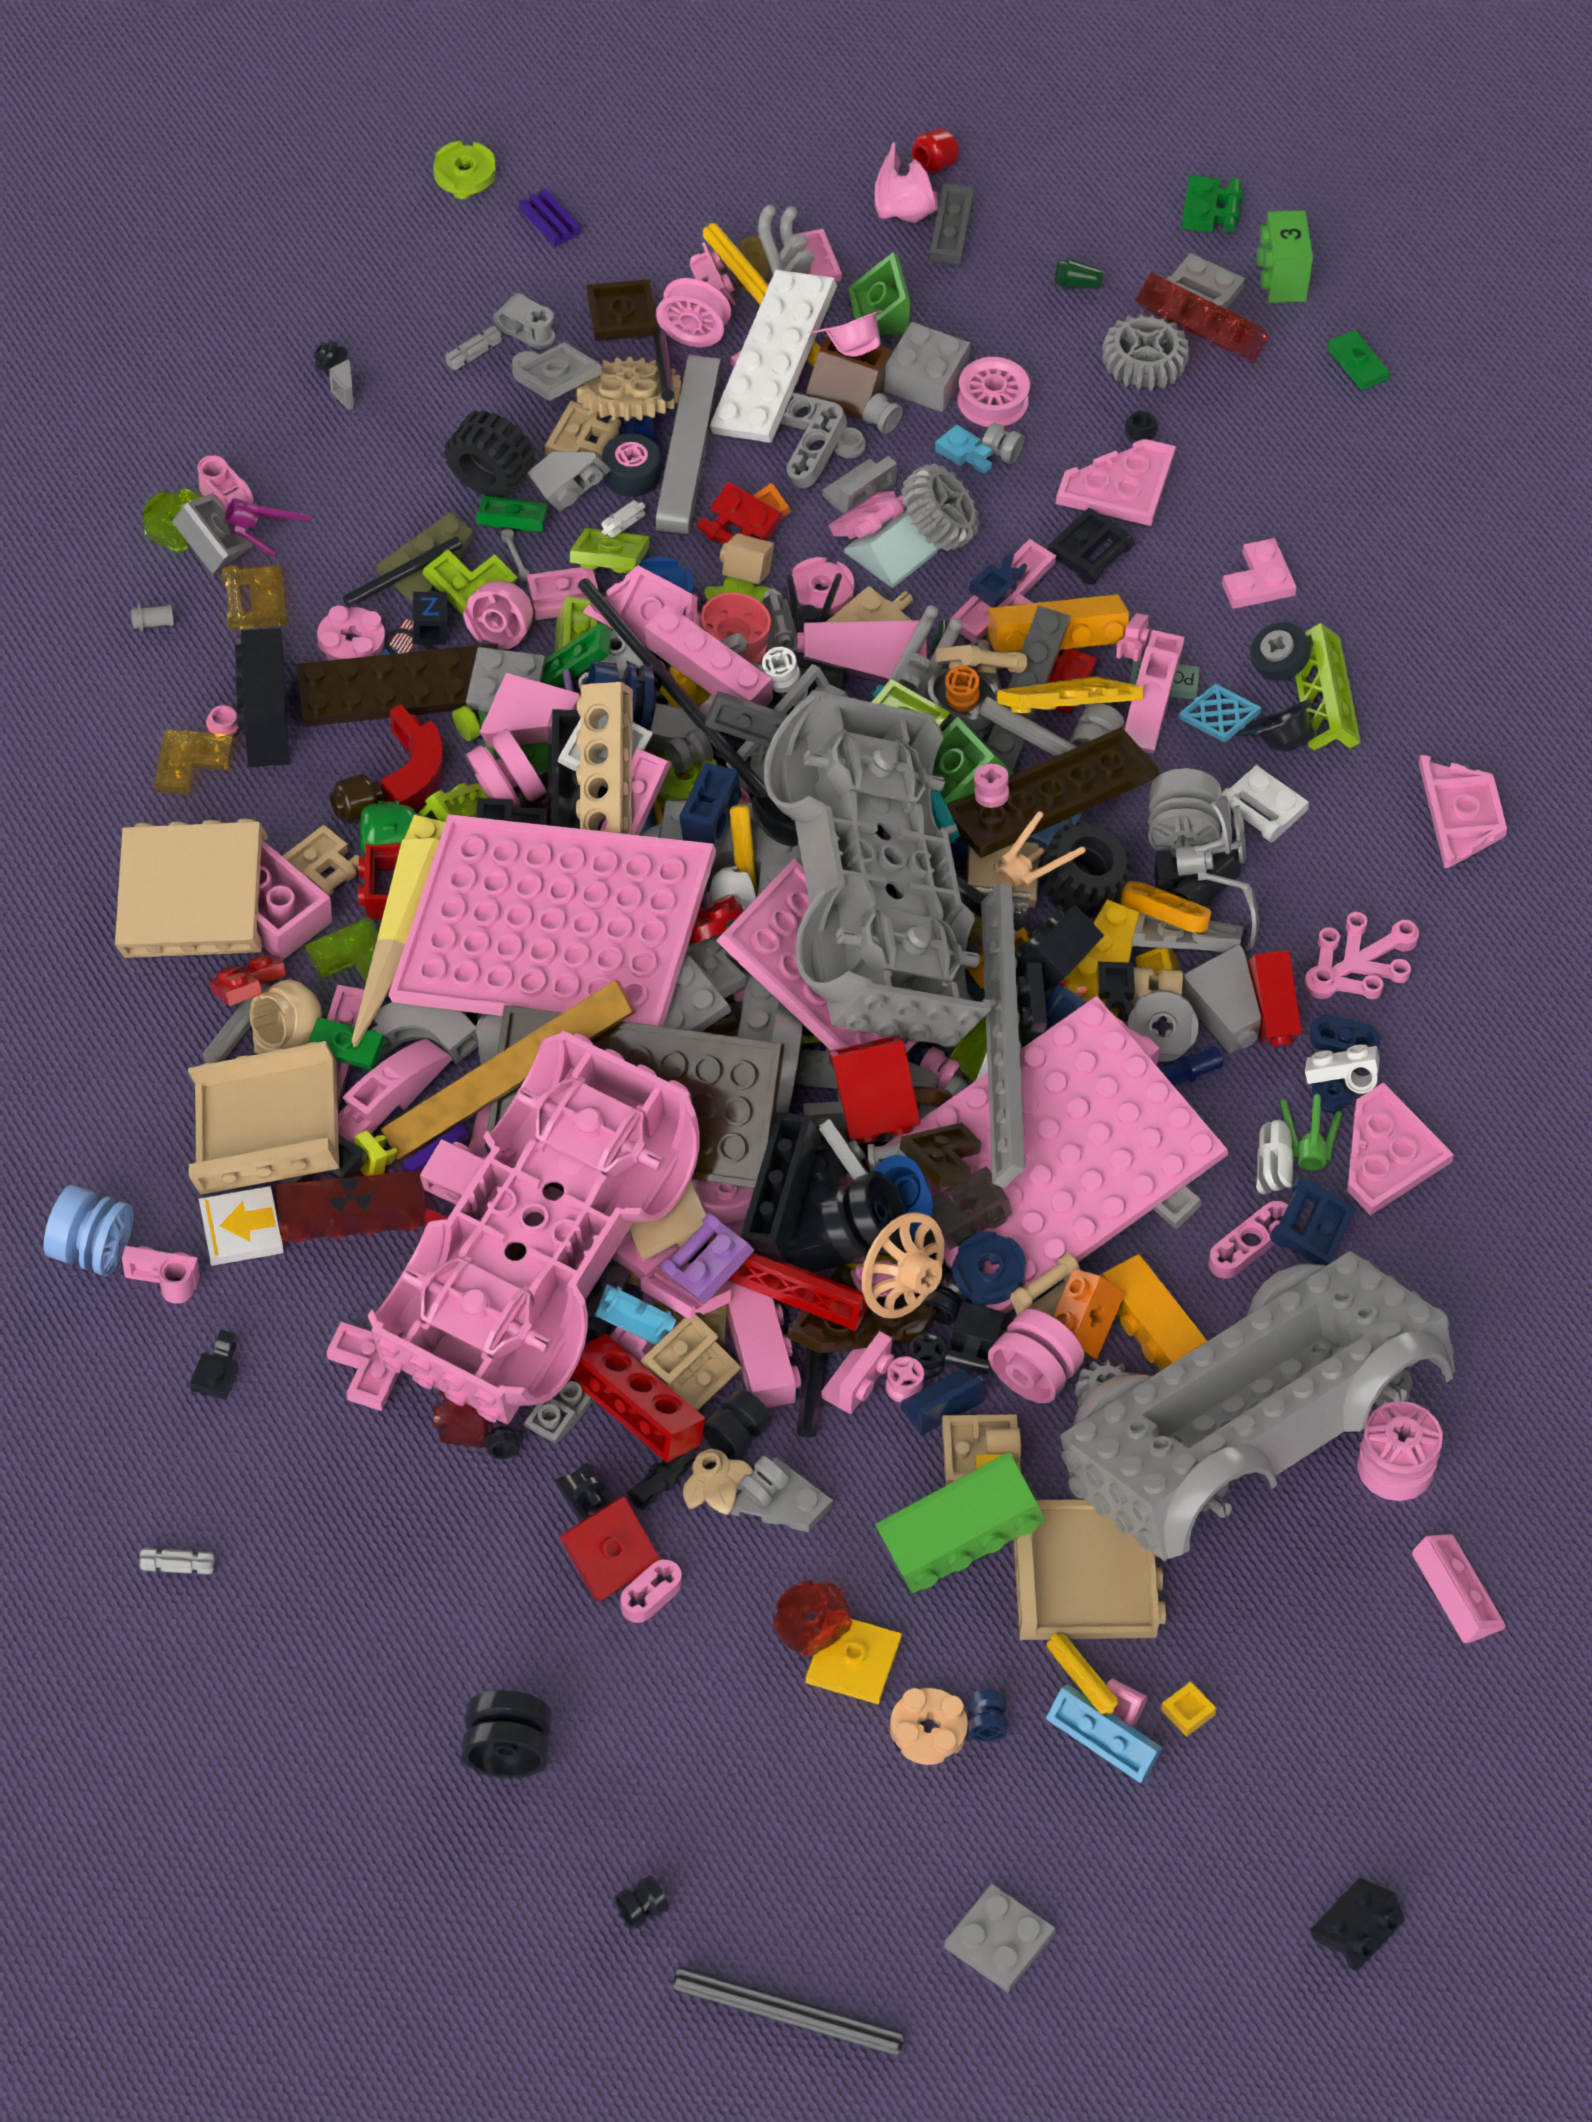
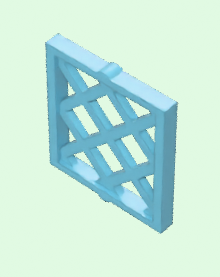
M1214 684L1201 696L1196 697L1178 715L1180 720L1225 743L1262 713L1260 706ZM1216 694L1217 700H1207L1210 696ZM1234 703V709L1222 710L1221 704ZM1217 705L1218 711L1205 712V706ZM1197 707L1201 708V712L1191 713ZM1240 713H1249L1243 719L1239 718ZM1235 714V720L1223 721L1222 715ZM1218 716L1219 722L1206 723V717ZM1223 726H1233L1230 730L1224 732Z

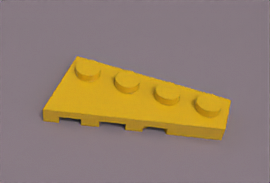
M1094 676L997 690V703L1011 707V712L1030 713L1031 708L1051 710L1056 709V706H1079L1081 704L1143 700L1144 686Z
M1107 899L1094 922V925L1104 934L1103 938L1060 984H1063L1087 1001H1090L1095 996L1098 997L1096 973L1098 961L1129 963L1139 912ZM1100 999L1105 1005L1107 999ZM1112 1009L1111 1013L1116 1018H1118L1119 1009Z

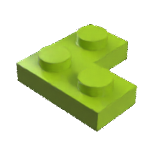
M449 549L428 564L422 573L440 592H447V600L463 616L464 610L467 607V601L475 590L492 581H507L515 584L518 578L495 554L474 571L470 572Z

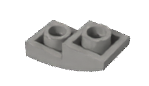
M569 1379L562 1390L551 1400L536 1405L524 1422V1426L556 1444L572 1429L594 1400L582 1390L577 1382Z

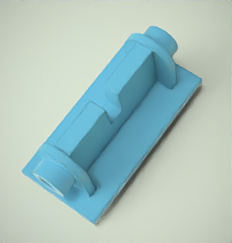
M607 1284L595 1313L596 1317L654 1345H657L666 1336L667 1332L673 1329L676 1318L671 1315L670 1311L664 1312L621 1291L622 1288L619 1286L615 1288Z

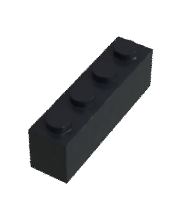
M776 1112L740 1236L755 1250L753 1253L780 1264H785L820 1142L819 1134L811 1116Z

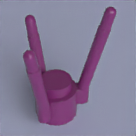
M233 498L230 501L225 513V522L233 525L232 533L244 537L272 557L276 556V551L246 531L248 527L254 528L259 515L279 520H286L288 518L306 522L312 521L310 515L259 506L237 498Z

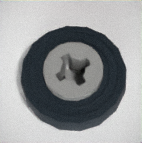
M1287 622L1271 624L1262 629L1254 637L1250 646V658L1257 672L1263 677L1275 681L1289 679L1300 673L1307 665L1311 656L1310 642L1304 631L1295 624Z

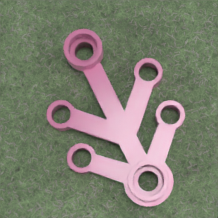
M1352 912L1347 916L1345 925L1348 935L1344 960L1333 967V951L1338 948L1340 934L1334 928L1322 929L1318 938V945L1320 947L1318 966L1311 968L1305 976V986L1308 992L1318 999H1327L1337 991L1361 994L1368 999H1376L1381 996L1383 990V980L1381 978H1388L1396 983L1406 982L1411 971V966L1406 960L1396 959L1391 964L1372 961L1394 948L1403 952L1413 950L1417 945L1419 937L1417 926L1410 920H1401L1393 925L1389 935L1359 951L1361 936L1366 931L1368 920L1363 913ZM1352 922H1359L1361 925L1355 926ZM1324 938H1332L1334 941L1329 942ZM1396 969H1401V970H1403V971H1405V972H1404V973H1398V972H1396L1395 970H1396ZM1351 973L1368 975L1363 981L1344 978ZM1374 985L1377 989H1370L1367 986Z

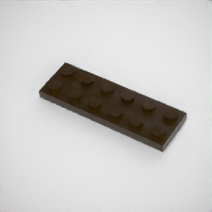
M498 643L296 664L303 727L390 718V710L399 705H402L410 715L455 711L466 706L478 647L499 650Z
M1120 727L1009 777L1007 784L1009 798L999 807L989 808L980 805L975 800V793L951 803L947 807L960 835L980 858H983L1015 843L1037 812L1041 811L1043 817L1030 836L1154 780L1158 776V767L1129 734Z

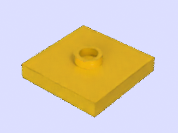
M829 1612L808 1669L805 1683L879 1705L901 1643L902 1633Z

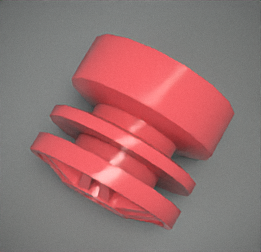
M736 592L719 594L709 599L702 608L699 627L719 641L735 633H742L743 637L747 639L748 645L746 646V651L738 655L750 663L762 664L763 657L766 654L771 618L767 608L759 600Z

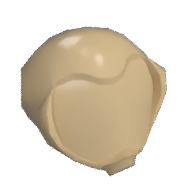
M287 979L272 985L266 993L254 997L249 1012L253 1029L254 1052L262 1054L275 1049H288L308 1043L318 1017L322 1018L321 1005L316 995L301 982Z

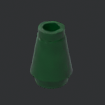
M1069 257L1066 260L1059 259L1055 270L1054 283L1055 285H1061L1062 289L1100 288L1103 269H1098Z

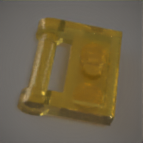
M230 565L221 570V580L226 586L228 612L225 618L228 628L240 630L287 625L281 565L244 569ZM249 584L252 612H244L241 609L239 585Z

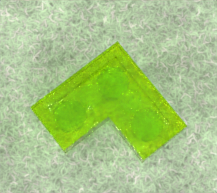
M367 917L305 945L306 953L321 978L354 964L366 984L379 933L370 918Z

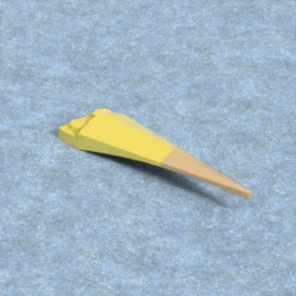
M414 815L406 837L402 839L352 1037L354 1048L359 1045L391 989L446 822Z

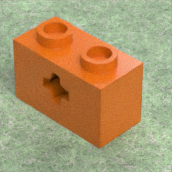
M1073 1269L1053 1318L1060 1321L1074 1334L1082 1346L1084 1356L1097 1360L1126 1292L1099 1275Z

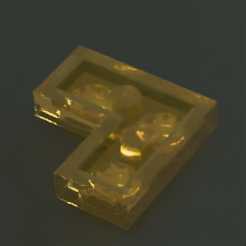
M164 730L154 782L155 792L190 795L194 768L229 770L233 749V735Z

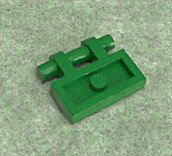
M1189 175L1181 229L1213 233L1214 224H1222L1224 231L1233 232L1236 224L1240 221L1241 215L1238 208L1244 194L1241 188V180L1233 178L1230 180L1227 188H1219L1220 178ZM1217 203L1226 204L1223 209L1216 208Z

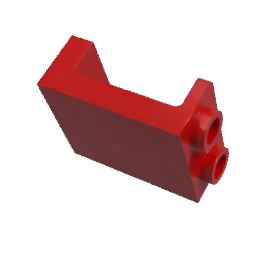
M899 1035L828 1051L830 1063L835 1072L846 1124L845 1133L850 1141L856 1140L858 1144L868 1143L877 1140V1134L891 1131V1134L894 1136L912 1132V1126L921 1125L904 1041Z

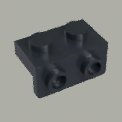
M1359 1877L1310 1929L1314 1941L1342 1953L1348 1967L1358 1971L1404 1922L1405 1917L1394 1892Z

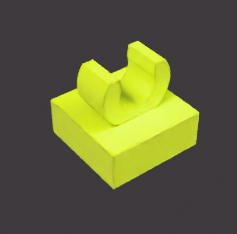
M366 1130L355 1135L354 1145L366 1152L369 1160L360 1171L373 1183L383 1178L385 1166L395 1161L397 1149L392 1148L385 1151L383 1148L385 1147L386 1137L379 1135L373 1138Z

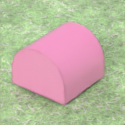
M1112 1678L1108 1681L1107 1687L1118 1699V1705L1114 1708L1112 1714L1131 1727H1134L1145 1707L1147 1696Z

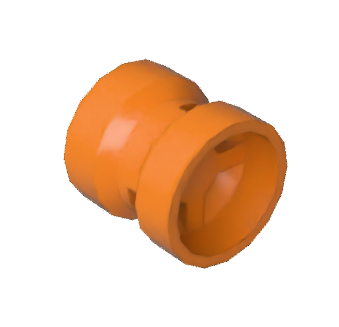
M968 666L952 668L945 677L946 701L955 711L968 712L973 710L980 701L979 676L973 668Z

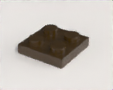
M650 279L586 285L594 341L653 336L654 332L658 330Z

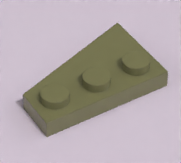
M449 512L377 564V573L382 576L455 536L460 539L462 548L452 554L459 559L473 540V530ZM424 569L392 585L411 602L413 591L432 592L434 589L437 590L422 574Z

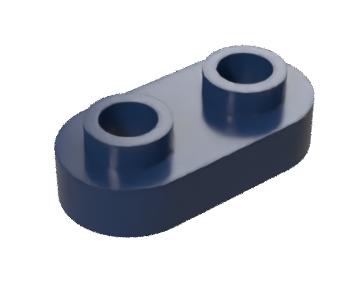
M1323 1015L1316 1018L1311 1025L1309 1035L1310 1042L1316 1049L1332 1051V1053L1347 1051L1348 1048L1359 1044L1366 1045L1367 1047L1377 1046L1379 1051L1381 1042L1380 1034L1374 1027L1331 1015ZM1323 1036H1329L1332 1039L1324 1038Z

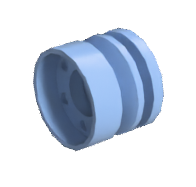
M72 1184L69 1185L58 1197L47 1222L43 1245L45 1256L70 1265L79 1259L80 1268L87 1271L93 1269L96 1274L104 1277L109 1276L119 1264L125 1246H127L130 1239L134 1217L132 1205L121 1201L116 1203V1200L107 1196L99 1202L97 1193Z

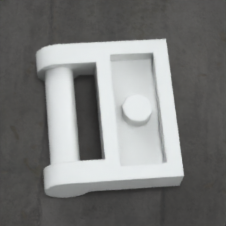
M1257 765L1231 788H1226L1222 792V796H1227L1230 810L1234 812V807L1239 805L1243 819L1260 830L1262 837L1269 842H1274L1308 810L1309 802ZM1240 799H1243V800L1246 801L1248 804H1250L1251 806H1253L1255 809H1257L1258 811H1260L1262 814H1264L1265 816H1267L1268 818H1270L1271 821H1269L1268 819H1266L1265 817H1263L1262 815H1260L1258 812H1256V811L1253 810L1251 807H1249L1248 805H1246V804H1245L1244 802H1242Z

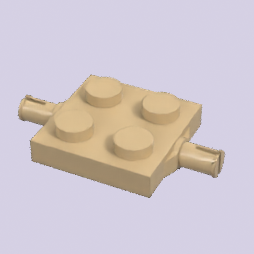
M868 586L826 622L912 621L902 611L913 603V597L911 594L908 595L907 591H904L893 602H890Z

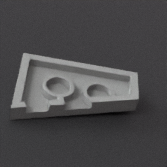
M1139 912L1132 946L1211 950L1224 953L1241 944L1244 927L1210 921L1207 931L1190 932Z

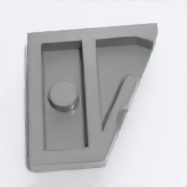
M775 1457L772 1462L787 1475L790 1482L782 1490L774 1492L772 1501L765 1509L756 1505L741 1491L736 1496L731 1514L735 1516H740L741 1512L762 1517V1522L774 1525L785 1524L791 1529L809 1532L833 1508V1500Z

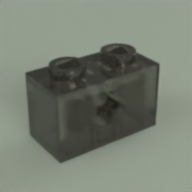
M987 1166L971 1174L969 1181L954 1184L932 1197L934 1205L932 1219L940 1227L944 1243L949 1251L957 1246L959 1247L965 1239L974 1234L983 1232L988 1228L994 1229L1006 1222L1008 1216L1012 1215L1008 1197L1000 1186L992 1184V1173Z

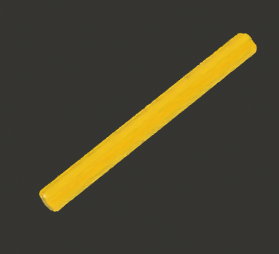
M716 223L706 226L703 229L704 239L761 305L769 285ZM815 340L806 359L813 367L821 348Z

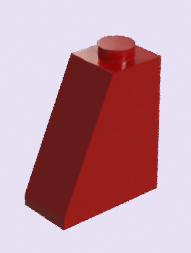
M1289 950L1254 954L1247 962L1261 1015L1260 1042L1261 1044L1271 1043L1272 1048L1290 1046L1293 1044L1292 1040H1296L1302 1034Z

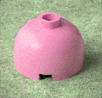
M492 581L475 590L467 601V607L464 610V619L468 630L479 642L487 640L498 643L499 650H505L518 645L525 637L532 625L533 608L529 597L517 585L507 581Z

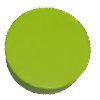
M463 706L453 711L454 724L464 740L469 742L480 736V724L469 707Z

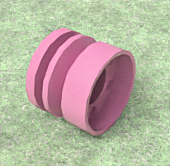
M1400 1401L1401 1403L1399 1404L1395 1402L1383 1404L1371 1413L1367 1420V1427L1363 1432L1357 1461L1359 1476L1366 1487L1384 1499L1396 1501L1416 1498L1428 1489L1434 1479L1443 1437L1438 1420L1429 1410L1415 1403Z

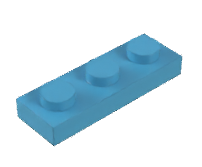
M1069 1684L1061 1688L1045 1718L1139 1783L1147 1779L1163 1747L1114 1714H1100L1084 1694Z

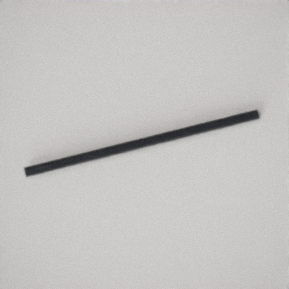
M588 578L582 579L578 583V588L645 666H652L654 677L694 724L704 731L709 741L734 770H738L739 776L753 793L759 798L769 797L765 784L720 731L705 726L706 715L592 582Z

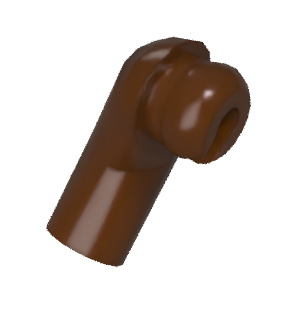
M913 1086L918 1109L921 1103L939 1107L952 1098V1094L947 1090L935 1087Z

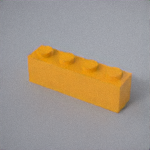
M1118 594L988 608V639L995 652L1021 653L1038 606L1070 615L1071 621L1060 650L1117 644L1118 641L1125 637L1126 626L1129 623V612Z
M1139 1254L1102 1274L1104 1279L1126 1292L1117 1311L1121 1325L1129 1336L1133 1335L1141 1345L1145 1358L1150 1363L1154 1362L1160 1371L1207 1342L1206 1338Z

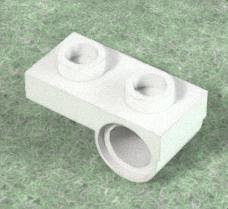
M1355 1045L1343 1052L1320 1051L1313 1054L1306 1061L1305 1074L1307 1083L1311 1084L1345 1078L1346 1085L1350 1090L1356 1093L1371 1091L1376 1086L1380 1058L1377 1046ZM1363 1067L1371 1073L1367 1076H1359L1353 1070Z

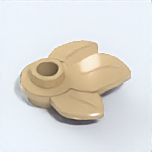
M705 1450L698 1454L693 1462V1474L686 1481L683 1488L684 1500L689 1509L696 1508L706 1501L714 1510L729 1515L735 1504L737 1490H741L737 1483L744 1475H750L753 1470L742 1460L728 1459L720 1450ZM717 1463L713 1469H705L707 1464Z

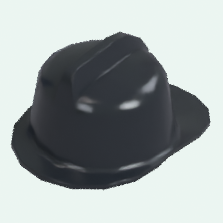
M1310 699L1304 700L1284 711L1252 721L1236 734L1238 736H1246L1258 733L1275 750L1290 751L1312 740L1315 736V731L1306 710L1312 701Z

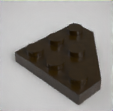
M846 1265L838 1266L828 1278L857 1290L850 1274L851 1270L854 1269ZM900 1295L896 1299L894 1309L907 1305L904 1295ZM887 1296L877 1297L876 1301L884 1307ZM921 1303L912 1312L902 1317L891 1319L874 1313L868 1307L856 1331L803 1310L790 1325L787 1338L817 1353L867 1348L879 1331L892 1338V1345L911 1343L915 1336L926 1333L935 1321L937 1310Z

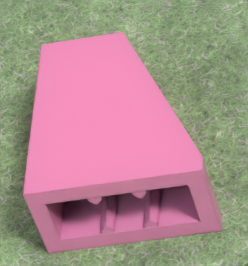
M506 673L482 725L480 734L488 747L493 748L492 737L505 729L509 730L518 745L548 742V722L552 709L577 710V698L580 694Z

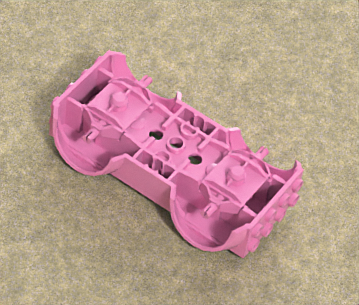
M564 1030L560 1034L543 1040L535 1061L515 1098L490 1133L487 1131L483 1136L491 1151L448 1219L431 1221L427 1224L413 1256L396 1285L375 1313L372 1309L368 1314V1319L372 1326V1335L381 1359L380 1362L386 1368L396 1373L402 1370L412 1375L413 1380L427 1389L435 1387L445 1392L444 1395L453 1403L460 1406L466 1403L476 1408L477 1413L490 1422L499 1420L507 1425L520 1406L537 1405L551 1400L571 1378L584 1349L588 1330V1312L585 1300L634 1222H651L663 1218L676 1206L691 1181L699 1153L697 1116L692 1106L690 1092L684 1085L674 1080L667 1082L657 1077L650 1068L640 1064L635 1066L625 1061L616 1051L611 1049L604 1051L594 1046L587 1037L578 1033L572 1035ZM552 1182L559 1183L564 1187L563 1196L554 1201L548 1200L543 1196L544 1187ZM538 1212L545 1217L540 1225L531 1227L524 1223V1219L528 1214ZM518 1242L526 1247V1255L521 1260L512 1261L505 1256V1249L511 1243Z

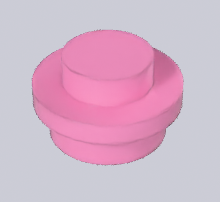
M221 705L213 708L206 720L208 731L215 737H231L240 729L237 723V712L230 706Z

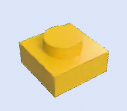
M1191 1681L1165 1700L1161 1706V1711L1186 1737L1214 1717L1217 1709Z

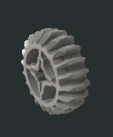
M1140 313L1137 318L1127 315L1125 321L1117 320L1114 327H1109L1107 336H1105L1103 341L1102 359L1103 364L1106 365L1107 373L1113 374L1115 381L1124 380L1125 387L1136 385L1138 391L1141 387H1148L1152 391L1155 386L1164 389L1167 383L1175 384L1177 377H1182L1186 364L1189 361L1188 340L1185 339L1184 331L1178 330L1176 323L1168 324L1166 316L1160 320L1156 319L1154 313L1150 317H1144Z
M933 463L919 467L903 482L904 488L901 490V493L904 497L902 503L907 507L905 513L912 519L911 525L917 527L919 535L923 534L928 543H933L937 549L942 548L945 551L955 550L969 543L973 536L978 533L977 527L980 523L977 516L979 512L974 508L975 501L970 498L969 490L964 488L962 480L958 481L953 472L948 473L944 466L939 467Z

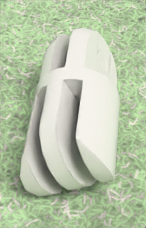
M1273 1120L1272 1123L1267 1122L1260 1129L1256 1188L1258 1193L1268 1194L1272 1190L1279 1191L1285 1187L1290 1188L1293 1186L1292 1138L1286 1123L1281 1120Z

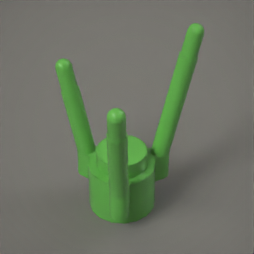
M1315 1094L1313 1099L1311 1133L1304 1135L1299 1143L1287 1100L1282 1099L1280 1101L1284 1121L1291 1133L1293 1161H1298L1299 1167L1310 1171L1323 1169L1326 1167V1164L1331 1163V1151L1342 1117V1112L1340 1110L1336 1111L1325 1142L1323 1136L1319 1135L1321 1096L1319 1094Z

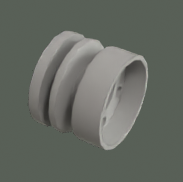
M1189 768L1172 769L1157 776L1149 788L1150 815L1148 817V839L1150 845L1156 851L1170 850L1171 857L1176 858V848L1205 845L1220 840L1221 822L1217 812L1211 806V803L1216 798L1222 796L1220 783L1210 774Z

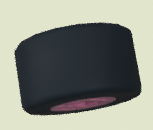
M628 433L611 439L604 447L602 461L609 467L610 471L603 476V480L611 491L621 496L636 497L652 491L659 483L661 454L658 446L650 438L641 434Z

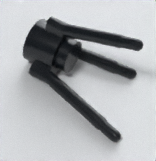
M791 574L787 575L786 579L796 632L804 633V623L828 621V613L839 588L842 574H836L821 612L812 605L802 606L799 604L793 576Z

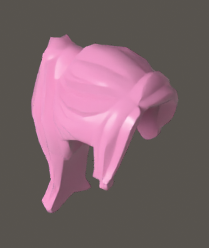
M892 142L890 152L885 157L875 183L874 205L879 218L883 220H890L892 217L897 216L903 221L918 222L938 210V194L932 190L926 170L916 159L909 164L910 171L907 175H898L901 162L896 154V143Z

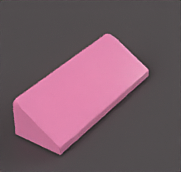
M1453 1534L1426 1536L1413 1549L1412 1555L1463 1643L1476 1641L1501 1631L1506 1627Z

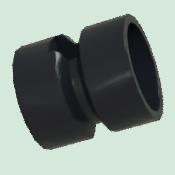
M744 1389L736 1390L722 1405L724 1411L717 1410L705 1422L703 1428V1436L713 1449L722 1451L730 1460H736L751 1445V1439L759 1437L772 1423V1417L766 1406L756 1396Z

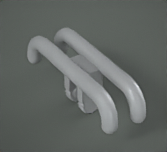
M766 205L759 217L758 232L772 274L774 275L775 270L807 274L815 259L811 250L805 251L809 244L807 236L805 234L793 236L792 225L797 215V209L789 206L781 217L780 235L784 248L778 253L771 233V220L776 210L774 206Z
M933 605L925 609L888 680L889 682L892 679L924 697L927 684L932 675L940 671L943 663L936 662V649L952 647L962 628V621L960 619H951L930 661L918 654L938 615V609Z

